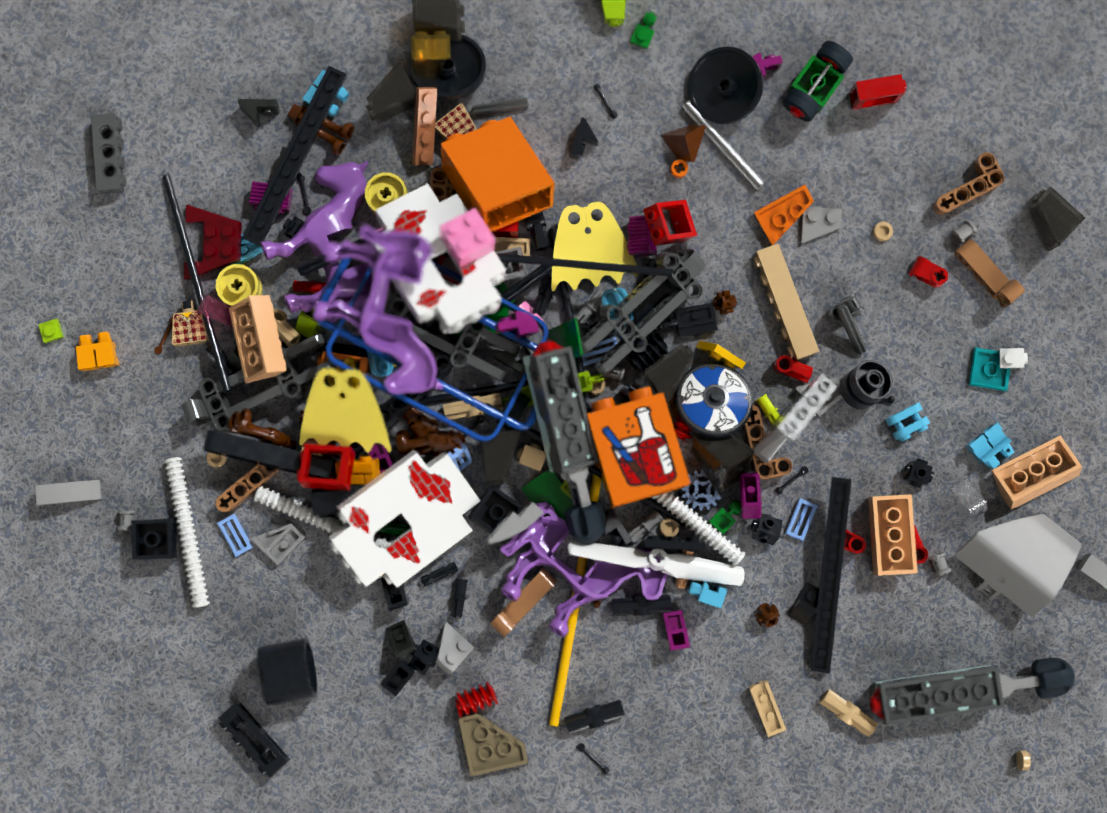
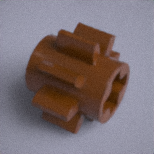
M729 290L717 292V296L713 300L715 310H720L721 315L733 313V309L737 305L735 295H730Z
M763 603L756 609L755 617L760 626L765 624L766 627H772L777 624L780 614L775 604L770 606L768 603Z

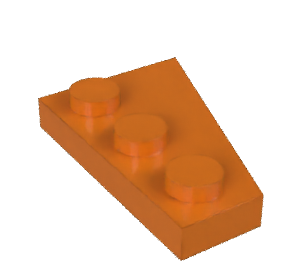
M806 185L754 212L771 246L778 241L814 202Z

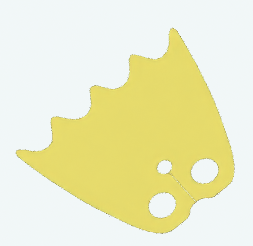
M601 202L590 203L587 207L572 205L564 208L558 224L553 258L637 266L634 257L628 253L624 234L606 205ZM594 209L602 211L603 217L600 221L592 219L591 213ZM576 212L579 214L580 221L577 224L569 222L568 216L570 213ZM586 227L591 229L590 234L585 233ZM552 266L551 289L555 291L561 281H567L571 288L576 290L580 281L585 278L589 279L595 287H598L601 278L605 275L611 276L620 284L624 272Z
M323 368L318 372L304 412L299 441L300 446L307 439L313 438L319 445H327L330 441L335 440L341 446L349 447L351 443L358 442L367 453L370 452L374 443H381L388 452H391L389 438L379 406L367 379L360 371L348 369L345 372H337L333 368ZM326 375H332L335 378L336 382L333 387H328L324 384L323 380ZM354 376L358 378L360 384L357 388L349 387L347 383L349 377ZM343 392L345 394V398L341 399L339 397V393Z

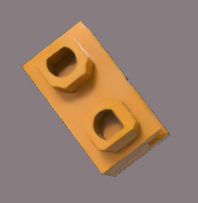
M109 332L97 333L99 343L95 344L92 342V335L79 336V346H76L78 370L89 371L120 366L116 355V344L112 342Z

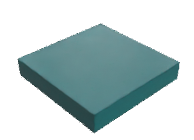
M974 347L968 385L1006 392L1008 390L1011 368H999V351Z

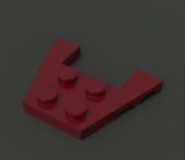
M186 205L185 222L204 223L203 261L195 262L198 275H205L209 271L241 261L242 222ZM184 262V279L192 280L187 262Z

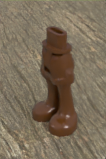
M293 104L287 117L294 120V124L299 126L307 108ZM326 118L322 125L346 140L351 139L354 131V125L350 122L342 126ZM320 129L317 137L325 140L332 146L331 152L333 155L339 156L347 145V142L332 136L323 129Z
M414 407L403 416L408 422L407 426L413 433L414 439L424 437L432 431H439V425L434 419H430L422 411L419 412ZM454 449L447 451V453H455ZM431 452L434 457H437L439 454H441V453Z
M247 408L242 409L241 412L235 411L229 420L228 430L234 434L259 439L260 442L288 449H294L297 444L296 441L290 439V435H286L273 427L263 428L251 422V411Z
M399 430L396 434L398 450L401 454L404 453V456L413 450L419 456L430 452H446L458 447L459 444H465L466 441L460 431L454 432L453 430L448 432L432 431L418 439H411L406 430Z

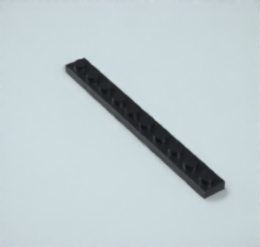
M328 66L242 237L243 239L261 247L260 242L265 240L347 77L346 73Z
M832 476L810 667V671L830 674L852 483V479Z

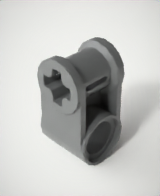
M856 293L841 300L827 311L826 318L829 323L838 324L842 322L841 319H836L833 316V310H837V307L842 304L848 306L852 316L865 309L857 300Z

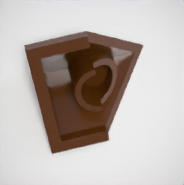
M689 125L662 134L661 137L678 160L695 162L706 126Z

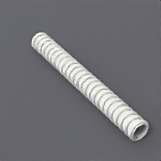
M174 457L166 459L164 464L167 465L165 470H168L166 475L169 476L167 480L170 482V494L173 495L171 497L174 501L172 505L175 506L173 511H176L174 516L177 517L178 535L181 537L179 541L182 542L180 547H183L181 552L184 553L182 558L185 559V571L188 573L186 577L189 578L187 583H190L188 588L191 589L189 594L192 595V607L198 608L207 606L210 602L207 601L209 597L206 595V583L203 581L205 577L202 576L204 571H201L203 566L200 565L202 561L199 559L200 553L197 551L199 550V547L196 545L198 541L195 540L197 535H194L196 530L193 529L195 525L192 523L191 505L188 504L190 500L187 499L189 494L186 493L188 489L185 487V476L182 474L184 473V470L181 468L183 464L180 463L182 458Z
M262 485L257 489L254 496L255 502L260 501V504L265 503L267 507L277 508V511H282L283 514L288 513V516L293 515L295 519L298 517L300 521L310 522V525H316V528L321 527L323 531L326 529L328 533H334L335 531L332 528L337 524L341 527L346 524L341 519L338 520L336 516L324 518L319 517V515L314 516L313 507L309 508V505H303V502L298 503L296 499L293 501L291 497L286 498V495L281 496L279 492L276 494L274 490L265 489ZM376 533L373 536V542L377 547L383 548L392 543V540L387 541V538L384 537L383 539L381 535L375 536Z
M673 492L652 497L653 499L656 498L658 503L661 502L662 507H667L666 510H670L672 515L675 514L677 519L680 518V522H685L686 527L690 526V530H694L696 535L699 534L700 538L703 537L705 539L704 542L708 541L709 546H714V550L717 549L719 554L722 553L724 558L727 557L729 562L732 561L733 566L738 565L745 556L744 551L741 552L739 547L736 548L735 544H731V540H726V536H722V533L717 532L716 528L713 529L711 524L708 525L707 520H702L703 517H699L697 512L694 513L692 508L689 509L687 504L684 505V501H679V497H675Z

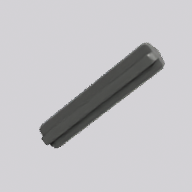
M527 98L474 105L472 110L473 115L476 117L527 109L529 104Z
M845 304L837 307V313L855 352L860 355L866 352V346L848 306Z

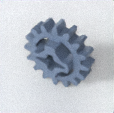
M701 469L700 473L697 470H693V476L688 473L689 481L693 486V493L689 494V485L680 490L685 491L681 498H687L688 500L685 504L692 503V509L698 506L699 511H702L703 506H705L707 510H710V504L713 506L717 505L715 499L721 500L718 493L723 492V490L718 489V486L722 482H716L718 476L712 477V471H708L705 474L704 469ZM705 477L707 478V480L705 482H700L696 478ZM698 485L700 487L707 485L704 489L705 494H697L699 490ZM712 485L714 486L713 496L710 493V487ZM698 498H704V500H706L707 502L698 503L695 500H697Z

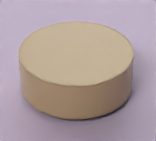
M879 222L873 228V235L878 241H886L893 234V228L887 222Z
M605 381L594 383L593 390L588 392L593 395L601 394L605 389Z
M208 452L206 460L212 467H221L226 463L227 457Z
M666 518L660 523V532L665 537H674L679 532L678 522L670 518Z
M1019 750L1016 753V766L1020 771H1027L1031 766V757L1028 751Z

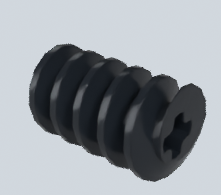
M656 333L657 339L650 337L651 344L647 342V347L644 351H631L632 357L628 354L626 355L627 360L635 370L643 373V365L650 368L649 361L655 364V357L661 360L662 352L666 355L669 354L666 343L658 333Z

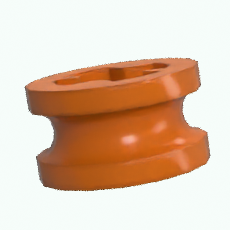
M680 159L674 161L671 166L672 175L676 178L684 177L688 172V164ZM681 164L683 165L682 169H685V171L677 173V169H674V166L678 167Z

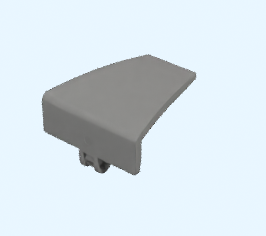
M1040 514L979 531L956 552L955 556L982 577L976 584L975 589L987 595L988 600L992 601L1002 593L1029 616L1033 617L1056 597L1074 565L1082 544L1045 514Z

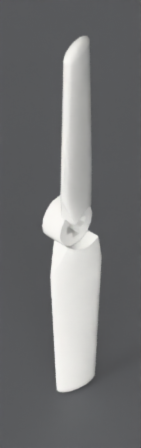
M570 540L568 543V552L574 556L633 568L650 567L655 571L662 570L663 573L675 578L741 586L744 581L745 573L743 567L680 553L667 554L661 549H654L647 553L634 548L599 543L584 544L577 540ZM655 557H659L660 563H657Z

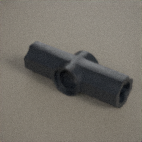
M543 211L524 218L527 231L530 232L534 251L549 248L550 241L545 228L546 222Z
M667 594L661 595L656 600H647L644 595L611 599L613 616L631 614L633 616L651 615V613L671 612V598Z
M620 699L603 705L597 704L593 708H585L581 712L564 717L569 734L586 728L593 729L606 724L608 721L625 716Z

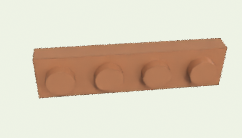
M416 87L412 164L415 166L433 165L437 88Z

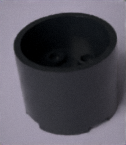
M307 638L265 645L257 649V669L260 670V687L267 705H277L317 697L316 668L311 645Z

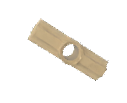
M273 307L279 338L288 347L297 344L301 339V335L286 321V313Z
M500 393L482 397L473 396V398L484 404L489 403L499 410L503 408ZM464 401L443 404L445 417L450 420L464 417L472 418V416H482L485 413Z
M828 689L819 701L820 704L835 713L836 717L849 726L852 725L865 736L869 737L873 734L878 725L876 721L861 712L860 708L848 700L845 701L832 690Z

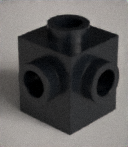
M922 459L910 461L904 469V480L910 482L909 485L917 488L928 485L933 479V466L927 465L928 461ZM920 469L923 470L921 476L918 475Z
M761 514L759 519H753L751 523V539L763 544L774 545L780 538L783 520L768 514Z
M423 639L420 646L417 644L414 646L416 651L411 653L413 657L408 666L425 676L430 666L432 668L435 667L439 648Z

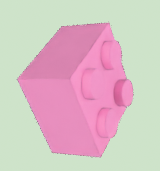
M475 208L440 226L439 237L459 268L494 251L496 240Z

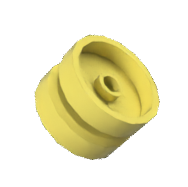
M392 173L374 175L365 187L366 202L375 215L376 209L408 194L402 179Z
M241 264L227 266L219 273L216 279L217 294L230 307L248 296L262 295L263 286L260 278L247 266Z

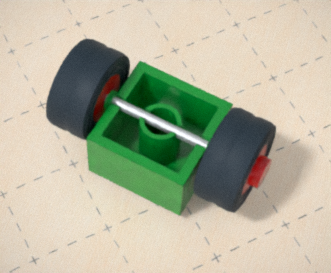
M825 41L816 56L812 55L791 85L788 95L783 100V106L794 117L810 122L817 112L820 113L845 77L842 74L847 71L853 62L852 55L841 45L833 41Z

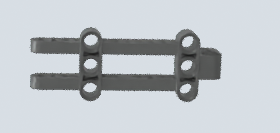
M683 249L677 254L661 252L656 258L657 268L673 269L672 277L649 275L617 306L607 304L602 307L600 311L602 320L581 339L583 354L593 349L611 331L620 340L596 363L595 368L601 375L608 373L631 350L635 352L644 351L647 347L645 337L686 298L695 300L701 297L703 288L695 277L706 267V264L695 250ZM667 257L670 258V263L668 266H666L665 260ZM679 271H681L682 273L680 280L677 279V274ZM668 279L675 289L635 326L628 315L660 284ZM690 286L693 287L692 294H689ZM613 309L615 314L610 319L609 312ZM623 324H626V330L622 333L621 327ZM637 338L638 344L634 347L633 341Z
M388 289L384 307L385 314L405 319L409 311L408 305L398 289L396 293ZM399 302L403 303V311L396 312L394 310L395 305ZM473 323L466 324L456 346L412 324V332L419 340L450 355V361L455 368L463 369L470 365L499 381H503L506 372L473 355L480 340L483 339L513 355H516L519 346L487 330L484 324L480 330H474L472 328ZM466 338L474 340V344L471 347L467 348L463 345V341ZM457 355L465 357L463 364H455L454 359Z
M322 334L314 335L289 348L281 346L286 368L290 370L289 375L284 377L283 373L277 375L278 385L232 407L225 393L227 392L223 391L221 381L211 378L202 379L199 383V391L203 399H192L181 405L188 423L199 426L212 421L216 429L230 432L228 424L223 427L222 421L227 418L229 423L235 411L241 412L242 409L247 408L253 412L284 396L292 399H301L305 394V386L314 382L321 369H336L335 365L330 361L324 362L299 374L294 360L326 344ZM243 370L228 376L231 390L246 384ZM212 383L213 389L209 392L208 386ZM296 385L297 392L292 395L291 388ZM219 400L220 407L216 410L215 403Z

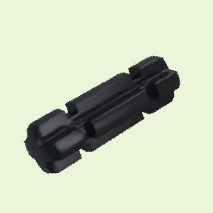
M452 562L447 567L444 566L431 572L430 575L422 576L421 581L424 586H428L433 581L436 582L449 576L450 573L458 572V567L455 562Z

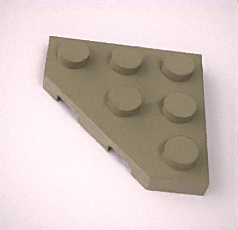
M479 713L458 717L471 776L529 763L525 743Z

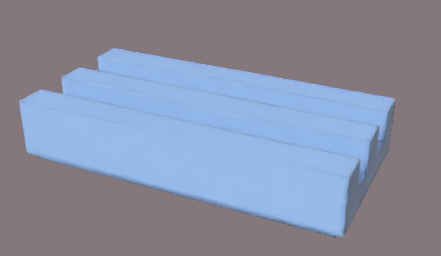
M616 337L600 341L595 347L612 342L613 346L583 354L581 356L583 365L587 366L597 363L602 357L586 361V358L610 351L617 344Z
M460 444V450L456 447L454 454L448 453V456L459 471L472 463L470 453L465 444ZM462 454H464L466 462L463 461Z
M799 498L785 534L804 541L818 505ZM802 503H803V504H805V505H804V508H803V510H802V513H801V515H800V518H799V520H798V523H797V525H796V527H795V530H794V532L792 533V532H790V531H791L792 526H793V524H794V522H795V519H796L797 514H798V512H799V510H800V507H801V505H802ZM810 506L812 507V509L805 523L801 536L797 535L798 531L805 517L807 509Z
M235 513L217 523L235 557L253 548ZM233 519L247 545L246 547L241 542L230 520ZM227 523L241 550L237 551L223 524Z

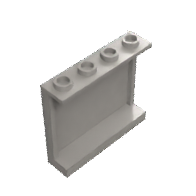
M821 374L789 404L752 449V452L767 464L788 438L792 442L795 440L837 386L825 375Z

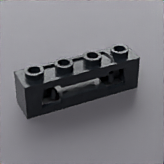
M239 700L218 717L221 728L232 734L234 743L246 750L245 755L259 765L258 769L264 776L268 775L270 778L290 760ZM245 722L247 723L245 726L264 746V748L270 749L263 756L261 755L262 751L254 744V742L247 736V734L242 729H238Z

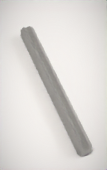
M690 101L684 103L682 109L696 125L706 126L704 134L755 190L760 189L764 184L760 177L708 120L701 117Z

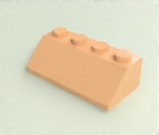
M270 295L248 296L231 306L229 311L245 383L274 377L287 371Z
M1060 435L993 469L992 473L1001 496L1012 510L1078 477L1082 466Z
M912 494L868 497L873 575L917 573Z

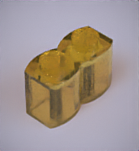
M424 31L415 32V35L411 36L412 60H450V35H446V31H435L434 35H427V32Z

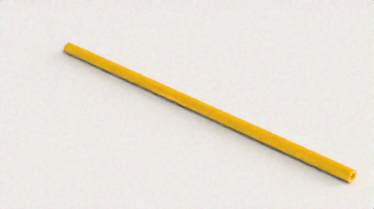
M594 474L589 494L590 502H598L602 481L601 478ZM578 556L576 573L584 578L588 558ZM579 607L570 614L567 622L569 631L564 637L549 720V725L558 727Z

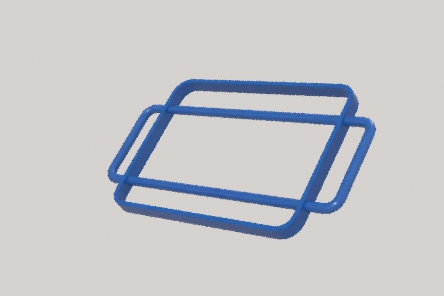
M342 258L319 301L328 302L352 258ZM431 260L437 271L460 283L463 282L461 275ZM371 266L349 303L350 307H353L372 272ZM501 298L500 305L513 312L522 311L530 314L542 330V338L539 343L546 341L548 328L543 320ZM484 315L478 321L495 330L497 322ZM341 318L338 326L326 319L324 321H317L322 327L334 332L328 342L326 353L329 361L344 371L348 369L355 370L333 357L331 346L337 335L400 368L403 366V363L393 355L373 348L366 344L364 339L343 329L342 326L346 320L345 318ZM513 331L501 333L532 351H535L538 346L524 337L517 338L516 333ZM526 370L504 413L437 379L442 384L443 391L499 420L494 432L490 436L485 437L470 431L402 394L390 393L385 385L363 374L369 384L477 441L486 442L495 438L503 423L517 430H527L531 428L537 418L535 407H533L528 419L523 423L508 416L527 378Z

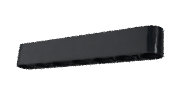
M438 355L434 358L437 369L436 378L441 381L452 371V363L446 355ZM440 362L448 363L445 369L438 368ZM433 387L427 391L418 392L416 395H410L409 393H402V395L418 402ZM393 396L379 407L381 415L384 413L389 414L388 420L384 421L386 430L410 410L412 406L404 402L401 408H395L394 405L399 399ZM361 444L356 448H352L355 454L365 450Z
M208 430L203 446L204 451L282 471L297 474L298 469H301V451L219 431ZM312 454L308 477L337 480L335 470L337 460Z

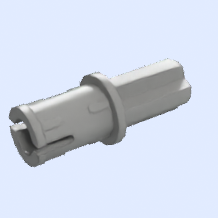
M599 289L588 302L585 301L584 307L574 316L583 325L594 312H597L596 309L601 305L602 290Z
M655 510L644 521L641 520L640 524L628 533L632 542L635 543L647 532L650 533V530L664 519Z

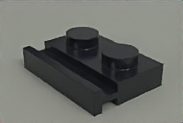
M713 303L674 310L679 338L718 330Z

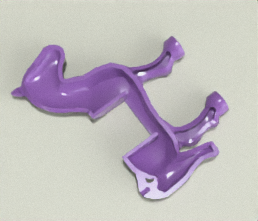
M368 161L359 165L354 162H348L341 165L319 167L315 173V180L320 185L331 188L336 192V195L327 204L318 207L309 214L301 229L290 240L281 243H274L268 240L260 242L265 258L267 260H271L276 256L288 258L297 248L304 244L311 248L316 257H320L326 254L329 238L353 230L351 220L365 198L366 179L364 171L367 168ZM338 261L323 267L327 283L317 293L307 296L295 294L284 296L286 306L291 314L300 310L305 313L310 312L316 307L318 300H320L339 265ZM364 263L346 269L327 303L330 304L340 297L349 305L370 267L369 264ZM372 272L352 307L358 311H363L371 294L374 282ZM331 316L326 320L334 323L342 317Z
M363 225L360 236L378 245L385 251H379L371 243L357 245L348 240H344L340 244L329 242L325 255L326 262L335 263L341 258L360 259L372 267L374 282L363 311L350 307L343 300L337 299L330 304L318 300L314 320L324 321L331 316L343 317L360 330L366 344L379 351L389 353L401 361L403 366L397 372L389 375L384 382L390 393L424 392L432 387L442 390V384L436 379L437 369L434 358L429 349L412 332V322L401 317L383 313L390 278L416 284L421 283L423 266L433 252L428 241L414 232H379L367 225Z
M548 502L536 503L535 505L544 513L533 524L514 535L511 541L501 547V552L509 557L521 546L531 541L530 549L518 555L515 567L505 576L507 582L501 588V592L508 599L514 602L518 600L521 595L520 585L524 575L539 565L554 568L572 587L575 594L569 600L556 607L554 610L555 618L548 625L560 637H565L568 633L567 622L570 614L575 609L589 602L607 597L623 581L637 575L641 582L644 597L647 600H656L662 595L663 587L668 577V574L663 573L662 570L655 571L650 567L633 568L597 560L583 578L553 556L570 532L566 521L558 517L553 506ZM637 548L638 550H641V551H644V552H647V553H650V552L652 551V550H649V549H639V548ZM655 557L657 563H660L659 557Z

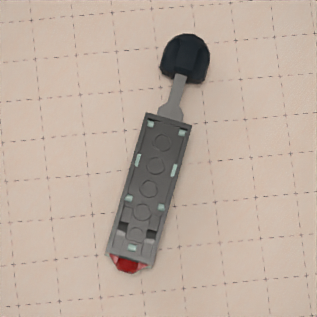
M553 341L539 343L534 353L523 357L549 470L550 472L560 473L561 477L569 485L573 506L569 507L564 513L567 528L578 542L584 544L593 543L602 537L606 528L603 506L596 501L590 502L586 485V478L589 473L587 466L598 463L572 349L571 347H561Z
M1060 658L1035 660L1032 663L1031 674L1008 677L1005 674L999 673L998 667L986 665L874 682L875 691L869 698L871 711L880 717V721L890 725L1004 708L1003 697H1009L1015 689L1035 687L1036 694L1042 699L1059 697L1066 694L1073 687L1075 674L1072 667Z

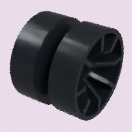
M874 360L864 361L842 378L840 383L841 395L851 407L860 410L867 409L890 393L893 385L892 377L889 370L880 362Z

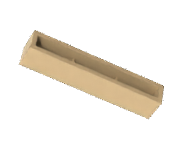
M779 244L756 251L753 261L756 268L761 270L760 280L762 285L767 286L769 291L767 298L769 303L775 307L776 311H773L774 317L777 322L780 321L782 329H780L782 338L784 340L787 339L789 347H787L789 356L797 361L818 353V346Z

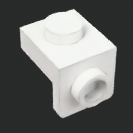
M1024 348L999 349V368L1023 369L1024 364L1028 362V355L1024 353Z

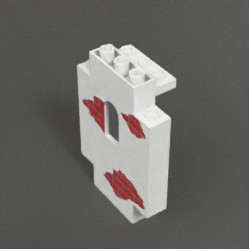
M426 184L376 209V219L384 230L383 232H414L424 237L431 245L433 252L423 266L420 284L391 278L418 323L428 322L437 315L440 320L442 333L449 334L458 332L466 324L475 323L483 315L494 313L499 309L501 297L492 284L497 285L504 280L506 269L494 251L459 268L439 237L440 226L468 212L457 194L439 202L430 186ZM370 242L371 244H373L374 246H376V248H377L379 251H385L384 249H382V248L379 247L378 245H376V244ZM447 251L463 276L462 284L458 287L448 286L431 262V259Z
M413 450L337 506L340 511L337 515L346 524L342 527L337 524L332 528L335 532L329 536L332 541L329 545L335 553L340 551L343 555L341 561L347 569L352 567L355 572L352 576L358 584L363 582L367 587L383 575L389 585L393 583L396 587H399L473 531L462 515L479 503L480 499L448 454L442 452L425 464L418 453ZM402 513L412 528L388 546L383 548L377 547L373 542L374 534Z

